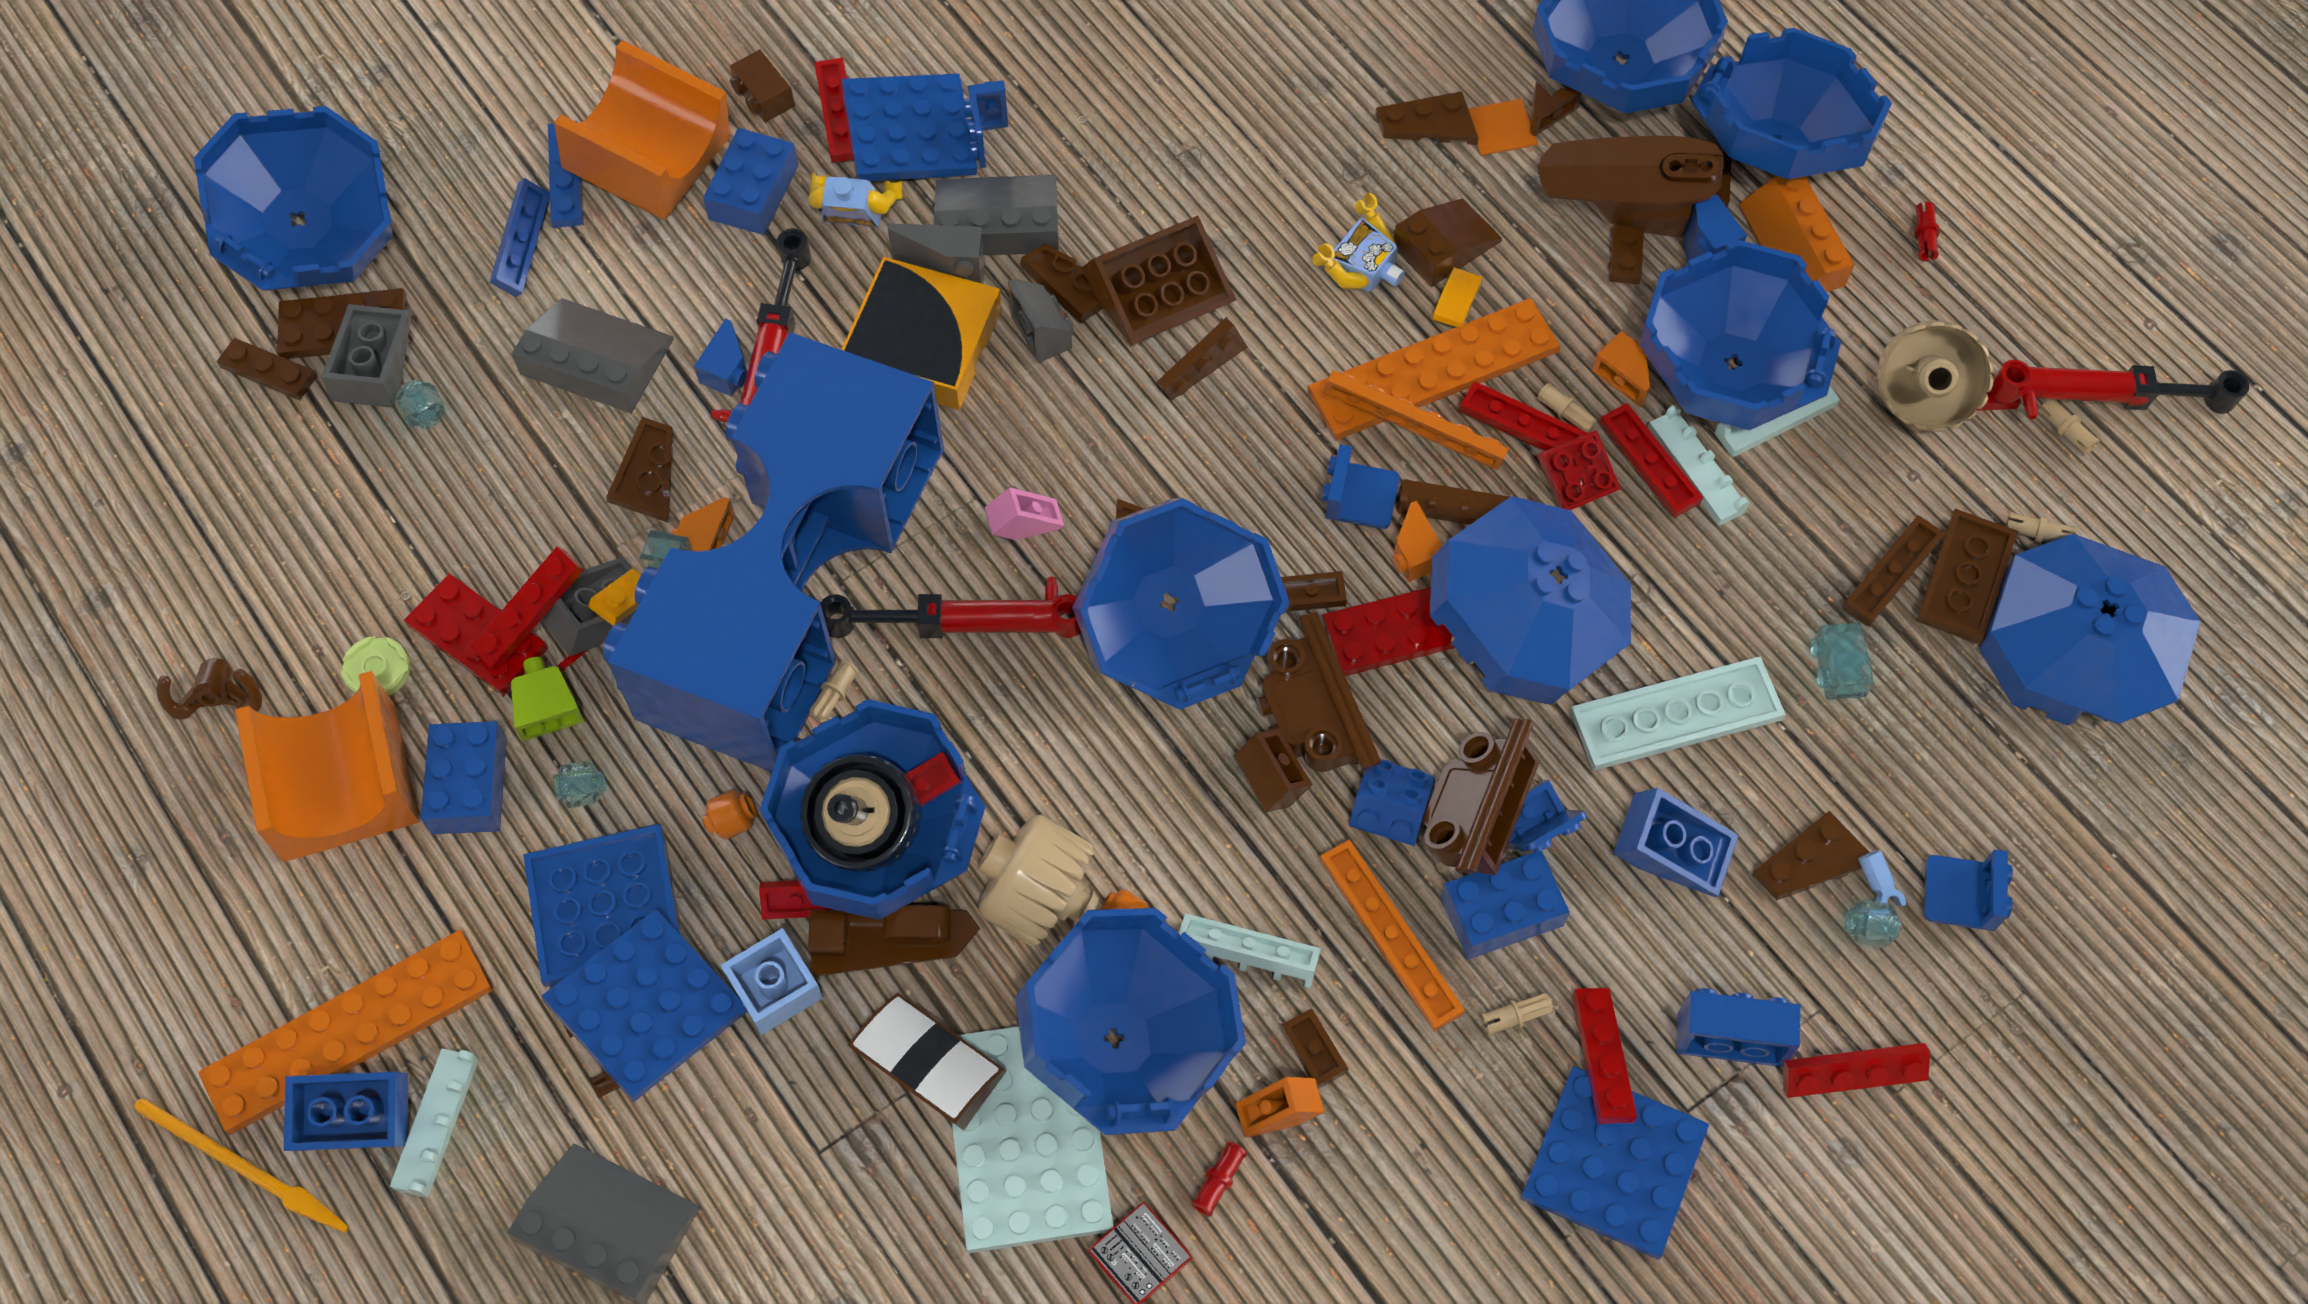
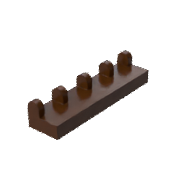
M1404 479L1398 513L1407 514L1410 504L1417 501L1426 518L1471 525L1510 498V496Z

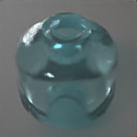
M413 380L404 384L396 399L405 422L412 427L428 429L435 426L445 410L436 387L422 380Z
M590 761L564 764L560 767L558 774L553 775L556 800L558 802L562 801L568 808L594 805L599 800L600 792L606 791L603 771L597 772L594 764Z
M1861 900L1846 913L1845 929L1851 939L1859 945L1877 948L1888 947L1901 932V920L1895 908L1888 903Z

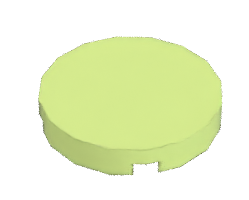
M373 636L366 637L355 643L345 653L343 658L344 664L341 669V677L353 694L360 687L358 674L373 671L390 696L405 684L410 673V660L403 647L394 639L388 637L376 638Z

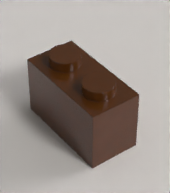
M760 49L730 65L733 77L730 79L733 90L737 95L742 94L745 97V102L753 115L758 114L765 123L795 107L790 85Z
M1280 729L1255 733L1234 755L1266 812L1290 807L1312 786L1311 781Z

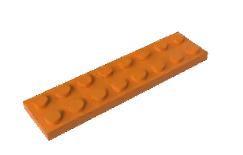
M1529 298L1465 323L1462 328L1455 327L1343 372L1353 375L1361 383L1376 385L1382 388L1390 396L1405 398L1411 401L1415 407L1420 408L1470 388L1474 381L1483 383L1559 352L1560 344L1533 300ZM1328 378L1308 385V394L1335 441L1386 421L1323 393Z
M460 929L198 1071V1074L224 1131L232 1135L285 1106V1076L343 1074L492 992L493 989L464 933Z

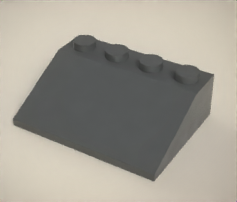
M1056 174L936 179L934 225L981 227L985 256L1028 254L1043 244L1059 251Z
M562 298L525 330L511 355L520 375L632 414L674 338L671 335Z
M573 1143L528 1197L507 1234L518 1244L635 1304H646L697 1215L700 1206Z

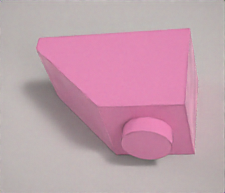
M1009 487L984 507L992 535L1019 540L1064 527L1055 498Z

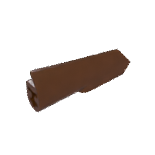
M905 905L881 920L839 910H811L808 937V953L811 955L809 971L813 977L955 958L977 934L980 927L967 911H951L949 907Z

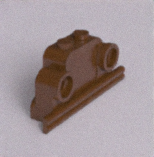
M1312 612L1309 615L1299 617L1298 620L1305 637L1295 641L1291 639L1279 640L1271 646L1268 653L1270 675L1263 681L1262 696L1256 698L1262 717L1267 716L1271 724L1268 727V731L1280 729L1296 758L1304 756L1307 765L1318 772H1326L1347 764H1360L1362 770L1380 765V757L1318 612Z
M1514 719L1506 739H1493L1486 732L1471 734L1463 740L1459 747V756L1462 760L1450 761L1443 767L1439 778L1435 782L1434 791L1428 806L1425 809L1423 823L1427 827L1424 834L1425 843L1431 851L1435 852L1444 865L1455 867L1457 872L1476 873L1478 871L1481 874L1497 875L1540 763V759L1527 741L1534 725L1532 720Z

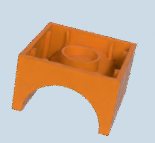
M621 40L615 48V64L610 82L594 111L581 123L562 114L554 122L561 168L666 220L729 139L727 92Z
M373 671L358 674L360 687L354 696L343 704L321 713L301 717H274L261 714L253 710L249 705L235 709L256 830L283 862L420 823L396 707Z

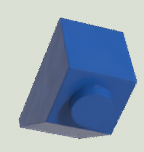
M725 319L694 365L700 384L730 397L733 396L738 387L741 388L744 385L747 370L732 322Z

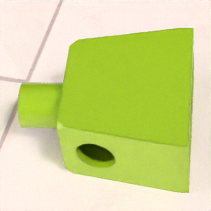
M532 657L525 660L523 666L526 674L516 677L511 681L514 727L521 740L526 741L584 723V717L558 666L545 668L543 658Z

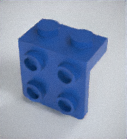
M1004 80L968 85L969 98L964 99L972 157L979 160L980 168H986L982 131L1008 127Z
M1339 444L1337 456L1331 455L1327 474L1333 475L1331 484L1325 483L1322 495V502L1327 503L1326 519L1380 529L1389 528L1400 477L1398 472L1350 463L1352 446Z
M1380 759V765L1368 768L1364 773L1355 799L1349 826L1415 846L1435 778L1422 770L1409 769L1393 764L1388 760Z
M1543 780L1529 789L1507 849L1521 850V852L1533 850L1534 853L1540 852L1553 844L1551 839L1557 835L1562 834V836L1578 830L1581 827L1579 822L1586 819L1587 815L1584 810H1565L1550 780Z
M1994 849L1984 862L1930 855L1925 862V919L1929 922L1995 931L2006 918L2010 917L2013 902L2012 898L2008 897V885H2010L2012 880L2013 867L2011 864H2008V851Z

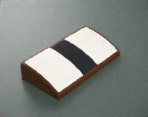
M896 993L883 1004L848 1044L850 1048L963 1131L1007 1072L1003 1067L899 993Z

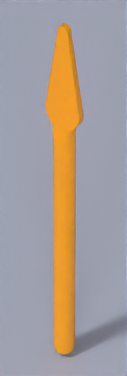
M139 1099L134 1103V1109L138 1113L280 1198L287 1210L341 1232L348 1230V1226L304 1188L288 1186L148 1100Z

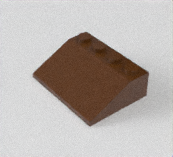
M1199 216L1095 257L1081 267L1095 298L1131 346L1236 301Z

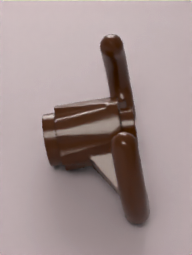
M219 658L208 659L200 665L194 686L179 703L175 702L171 697L170 677L166 675L160 676L157 683L158 701L162 708L174 719H187L197 708L226 704L233 705L238 709L249 705L255 711H259L262 707L261 690L254 678L243 669H237L233 674L230 665ZM232 676L245 688L248 695L231 681Z

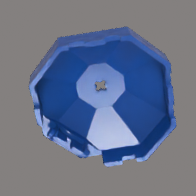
M1542 0L1536 10L1532 32L1549 78L1626 114L1683 103L1721 46L1728 20L1719 0ZM1617 55H1621L1622 58H1628L1624 65H1621L1619 61L1614 62Z
M1796 28L1783 29L1781 37L1770 38L1768 32L1750 34L1746 40L1740 61L1733 62V59L1729 56L1719 58L1716 65L1709 67L1691 99L1692 104L1728 157L1785 179L1864 166L1892 104L1886 95L1879 98L1874 90L1877 82L1867 69L1860 68L1858 70L1854 62L1857 56L1851 48Z
M327 106L313 107V111L294 113L293 109L269 110L267 115L249 117L247 112L234 113L194 156L209 254L262 291L354 282L392 238L391 217L378 141ZM303 214L306 224L304 226L301 224H297L295 227L292 226L290 216Z
M1737 239L1728 243L1725 250L1714 255L1711 251L1689 260L1684 268L1677 271L1670 268L1660 273L1639 345L1687 414L1745 430H1752L1827 396L1841 342L1835 335V331L1829 327L1822 317L1829 300V295L1818 280L1812 281L1805 272L1807 265L1799 255ZM1731 357L1736 358L1737 363L1742 365V367L1736 366L1735 370L1729 369V364L1724 362V360L1730 361Z
M1511 496L1450 538L1432 556L1430 617L1438 627L1444 624L1455 639L1451 642L1468 664L1473 661L1485 675L1481 681L1489 691L1551 705L1631 643V583L1572 511ZM1555 569H1558L1559 574L1565 577L1559 584L1556 583L1555 577L1550 576V573L1555 571Z
M1173 498L1111 522L1072 608L1095 671L1181 710L1242 685L1254 656L1260 657L1267 653L1275 635L1273 631L1281 614L1284 615L1289 599L1267 538L1257 533H1252L1215 513L1202 509L1184 498ZM1166 593L1170 597H1176L1178 601L1173 604L1174 610L1169 612L1168 608H1161L1160 602L1164 601V594Z
M2071 534L2014 556L2005 571L1986 634L1979 650L2013 706L2024 710L2028 706L2047 712L2046 718L2067 726L2074 724L2083 712L2102 718L2105 722L2110 721L2120 724L2179 700L2201 621L2165 566L2079 535ZM2103 603L2116 607L2117 610L2113 613L2114 617H2111L2108 613H2101L2100 610L2104 606Z
M867 699L856 705V711L841 719H838L836 716L813 728V734L797 743L791 740L780 746L760 806V812L766 827L811 904L881 920L967 871L986 807L966 776L962 757L953 743L946 737L935 714ZM944 752L962 783L920 808V829L918 835L913 840V845L906 850L902 858L895 860L888 867L880 868V870L852 872L837 868L821 859L816 851L811 849L802 831L800 804L805 793L804 790L816 772H819L824 765L833 762L839 757H848L854 754L876 756L891 762L906 774L937 754Z
M1157 908L1087 910L1015 997L1024 1068L1103 1135L1175 1131L1197 1101L1212 1088L1231 1060L1246 1043L1235 973L1224 964L1218 967L1204 955L1205 948L1186 932L1180 935L1165 922L1167 917ZM1110 1030H1114L1116 1036L1122 1037V1041L1117 1044V1048H1112L1111 1042H1105L1104 1037L1110 1034Z

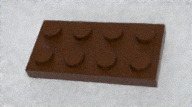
M403 288L279 301L277 354L286 359L330 355L348 304L406 310L407 295Z
M1954 509L1916 621L1980 644L1985 637L2018 531Z

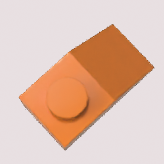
M1620 331L1597 353L1592 371L1641 408L1645 404L1650 389L1647 357L1635 338L1629 337Z
M723 497L683 516L678 528L675 527L671 532L670 546L685 551H707L722 547L735 516L730 498Z
M1417 501L1412 502L1409 506L1396 540L1394 555H1392V561L1397 572H1403L1408 582L1432 573V556L1442 547Z
M1285 1077L1235 1103L1244 1137H1253L1298 1126L1325 1113L1315 1078Z

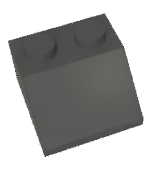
M1015 279L1008 281L1011 317L1039 363L1072 349L1071 335H1074V329L1068 317L1063 318L1060 314V306L1054 294L1049 295L1041 284Z

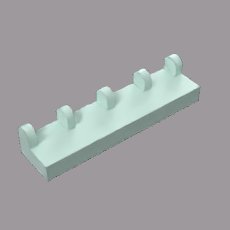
M1829 387L1827 396L1752 430L1719 423L1715 435L1733 458L1836 407L1840 398Z
M1675 404L1667 410L1666 415L1651 421L1648 429L1702 495L1701 503L1718 526L1746 513L1750 502L1746 497L1741 498L1732 485L1733 479L1730 475H1724L1714 461L1715 455L1713 452L1705 449L1696 437V429L1694 426H1688L1680 415L1681 409Z
M1185 913L1179 934L1181 935L1183 932H1186L1205 948L1204 954L1212 962L1215 956L1240 963V971L1246 972L1248 965L1273 971V979L1278 981L1281 980L1282 974L1304 980L1305 988L1311 989L1321 948Z
M441 1049L392 1178L390 1187L393 1190L424 1198L429 1197L479 1062L473 1053L465 1050L455 1052Z

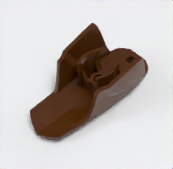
M1683 136L1609 137L1553 143L1543 154L1537 168L1541 184L1549 198L1592 202L1611 224L1644 227V233L1681 237L1688 224L1692 205L1710 200L1721 188L1724 157L1716 144L1696 138ZM1673 166L1682 167L1678 171L1670 170ZM1705 166L1712 167L1709 172L1702 171Z

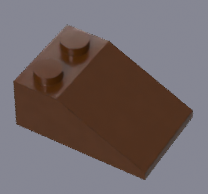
M1462 198L1417 211L1395 225L1393 240L1401 257L1432 288L1450 276L1453 268L1460 269L1502 242V237Z

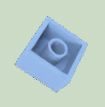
M783 928L721 964L729 983L744 1004L747 1013L761 1036L823 999L818 984Z

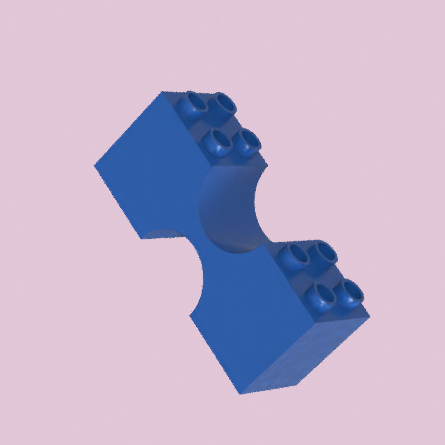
M789 332L778 354L768 351L763 355L755 374V386L758 388L749 406L739 403L734 407L726 426V439L733 442L737 454L736 471L744 477L751 503L763 508V514L753 528L745 535L726 546L707 551H685L670 547L659 568L648 566L643 571L635 589L634 597L636 604H638L635 613L628 625L619 622L612 627L603 647V659L607 661L617 682V689L621 691L634 720L770 772L773 770L780 746L791 740L796 742L809 717L810 708L822 691L821 685L827 681L836 664L821 604L802 592L806 583L820 566L838 555L865 549L892 553L944 451L934 382Z

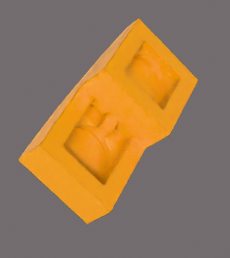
M1453 268L1432 319L1462 328L1480 289L1483 277Z

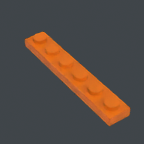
M1332 370L1323 393L1495 470L1499 469L1509 448L1502 446V443L1495 438H1484L1475 434L1466 425H1455L1446 421L1437 412H1426L1415 407L1411 401L1405 398H1395L1386 394L1382 388L1376 385H1366L1357 381L1353 375L1347 372Z
M1350 839L1320 855L1321 864L1432 1030L1435 1032L1464 1015L1465 1009Z

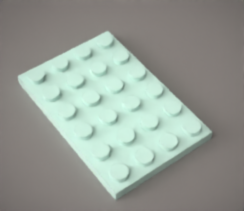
M1019 1026L958 1035L1007 1071L964 1131L952 1123L967 1253L1108 1233L1113 1228L1100 1131L1024 1068Z

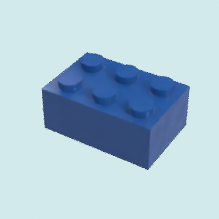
M737 128L703 196L708 219L765 235L799 166L794 143Z
M497 721L429 724L421 820L431 834L500 831L507 737Z
M1542 851L1500 864L1497 875L1476 872L1446 882L1440 897L1467 960L1564 926L1570 913Z
M1708 988L1690 991L1677 1013L1676 1054L1784 1067V1060H1789L1800 1047L1801 1004L1790 1003L1788 999L1773 997L1767 1000L1753 999V996L1747 993H1734L1731 996L1717 994L1715 990Z
M374 1072L285 1076L283 1151L405 1147L408 1130V1073Z

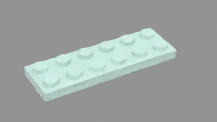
M1761 656L1572 706L1570 710L1593 771L1782 721L1786 715Z

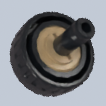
M854 754L848 757H839L833 762L824 765L819 772L814 774L811 782L807 784L800 804L802 831L811 849L815 850L817 855L829 864L852 872L880 870V868L888 867L895 860L902 858L906 850L913 845V840L918 835L920 829L919 822L921 821L920 799L917 797V790L910 782V778L891 762L870 755Z

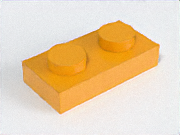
M632 568L590 599L588 608L612 626L619 623L638 607L634 596L641 574Z

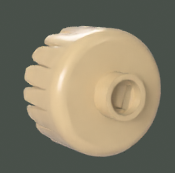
M1925 321L1911 325L1899 332L1882 352L1877 368V385L1880 396L1892 414L1905 424L1911 425L1916 429L1923 431L1928 429L1933 432H1941L1945 428L1955 429L1963 424V420L1969 421L1977 414L1976 409H1981L1988 400L1987 392L1991 391L1994 378L1990 374L1994 372L1992 361L1988 358L1990 356L1988 349L1982 342L1978 341L1979 338L1974 333L1953 323Z
M1043 815L1031 817L1023 825L1013 841L998 833L977 870L990 877L979 901L980 915L985 920L1029 946L1039 945L1041 942L1038 939H1044L1048 935L1039 925L1053 928L1058 918L1064 921L1068 917L1073 920L1072 926H1075L1087 910L1095 909L1099 901L1094 890L1090 893L1084 890L1085 884L1078 881L1082 879L1085 871L1076 860L1088 865L1090 860L1086 854H1094L1092 844Z

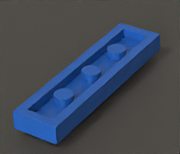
M554 123L548 124L550 217L553 228L584 225L582 178L561 168Z
M526 178L517 184L489 282L515 297L523 292L550 192Z

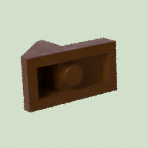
M1536 83L1532 98L1530 134L1533 137L1537 136L1577 110L1582 93L1566 87L1565 89H1558L1551 96L1539 83Z

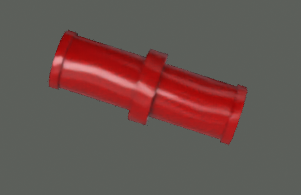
M1925 201V212H1923L1922 202L1916 206L1917 225L1914 228L1915 238L1918 240V258L1929 262V251L1931 252L1932 261L1939 256L1937 237L1940 234V229L1936 223V205Z
M1228 1141L1214 1167H1210L1206 1171V1180L1195 1199L1191 1202V1206L1202 1215L1211 1217L1225 1190L1231 1189L1233 1185L1232 1178L1247 1155V1152L1242 1147Z

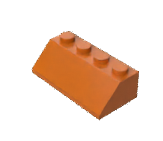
M1780 176L1773 177L1739 203L1738 208L1758 245L1799 255L1807 265L1805 272L1812 281L1818 280L1826 292L1846 286L1854 268V263L1806 176L1785 179Z

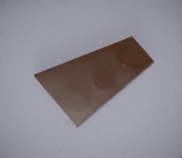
M1462 91L1376 107L1375 115L1383 138L1419 141L1422 137L1438 138L1441 143H1450L1451 140H1465L1468 145L1478 144L1479 137Z
M1046 244L1021 257L1020 266L1039 284L1043 285L1050 294H1054L1057 301L1081 323L1104 309L1095 298L1081 266L1076 263V259Z
M1226 317L1167 371L1157 383L1171 400H1174L1248 347L1235 325Z
M645 417L641 418L606 496L608 503L668 523L672 426Z
M1828 811L1758 867L1752 876L1777 901L1814 888L1817 884L1831 879L1837 880L1847 876L1848 873L1862 869L1858 858L1870 852Z

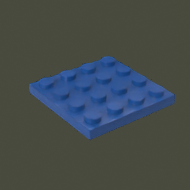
M960 73L842 79L841 87L857 179L879 181L977 175L976 158L973 159L971 140L966 124L964 94Z
M661 824L523 854L540 977L544 987L559 983L655 909L680 934Z
M657 909L541 995L547 1007L633 1103L747 1013L744 1004Z
M1573 1066L1520 1200L1659 1260L1665 1249L1709 1123L1632 1091L1637 1113L1634 1123L1598 1124L1588 1072Z

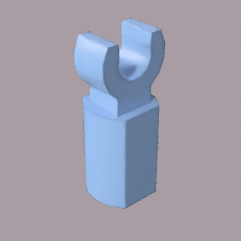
M1876 850L1859 857L1858 860L1871 890L1877 894L1875 899L1877 910L1881 914L1891 912L1887 904L1889 897L1893 898L1896 906L1906 905L1904 894L1896 890L1893 885L1895 880L1882 850Z

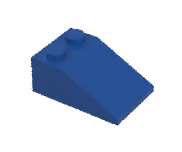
M1717 194L1710 200L1695 203L1691 207L1688 224L1683 232L1686 261L1688 263L1689 260L1710 251L1713 255L1725 250L1728 243L1737 239L1746 240L1747 234Z
M1654 788L1634 793L1613 854L1642 871L1707 895L1718 897L1739 835L1662 789Z

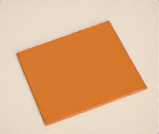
M1522 99L1468 108L1479 137L1477 146L1481 156L1538 145L1536 136L1533 137L1530 134V120Z

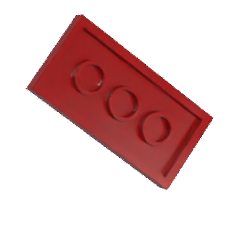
M448 574L404 619L405 624L503 697L511 689V681L525 674L524 661L532 657H541L549 649L543 640L530 632L498 670L490 668L470 646L501 610L451 574Z
M1431 587L1323 614V625L1345 676L1455 648L1451 643L1453 635L1446 626L1442 624L1438 627L1430 617Z

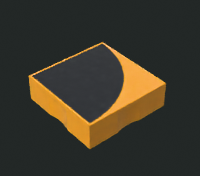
M883 257L841 350L934 382L937 404L960 410L974 378L978 358L988 345L1002 311L1000 289Z

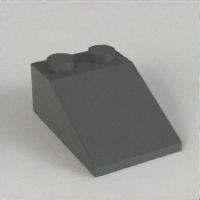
M888 223V234L894 260L984 284L985 255L981 227Z
M348 304L321 376L331 401L393 407L402 382L411 312L409 310Z
M624 557L585 569L541 619L543 624L570 656L595 648L605 642L613 626L588 608V605L594 595L632 569ZM635 611L620 622L628 625Z

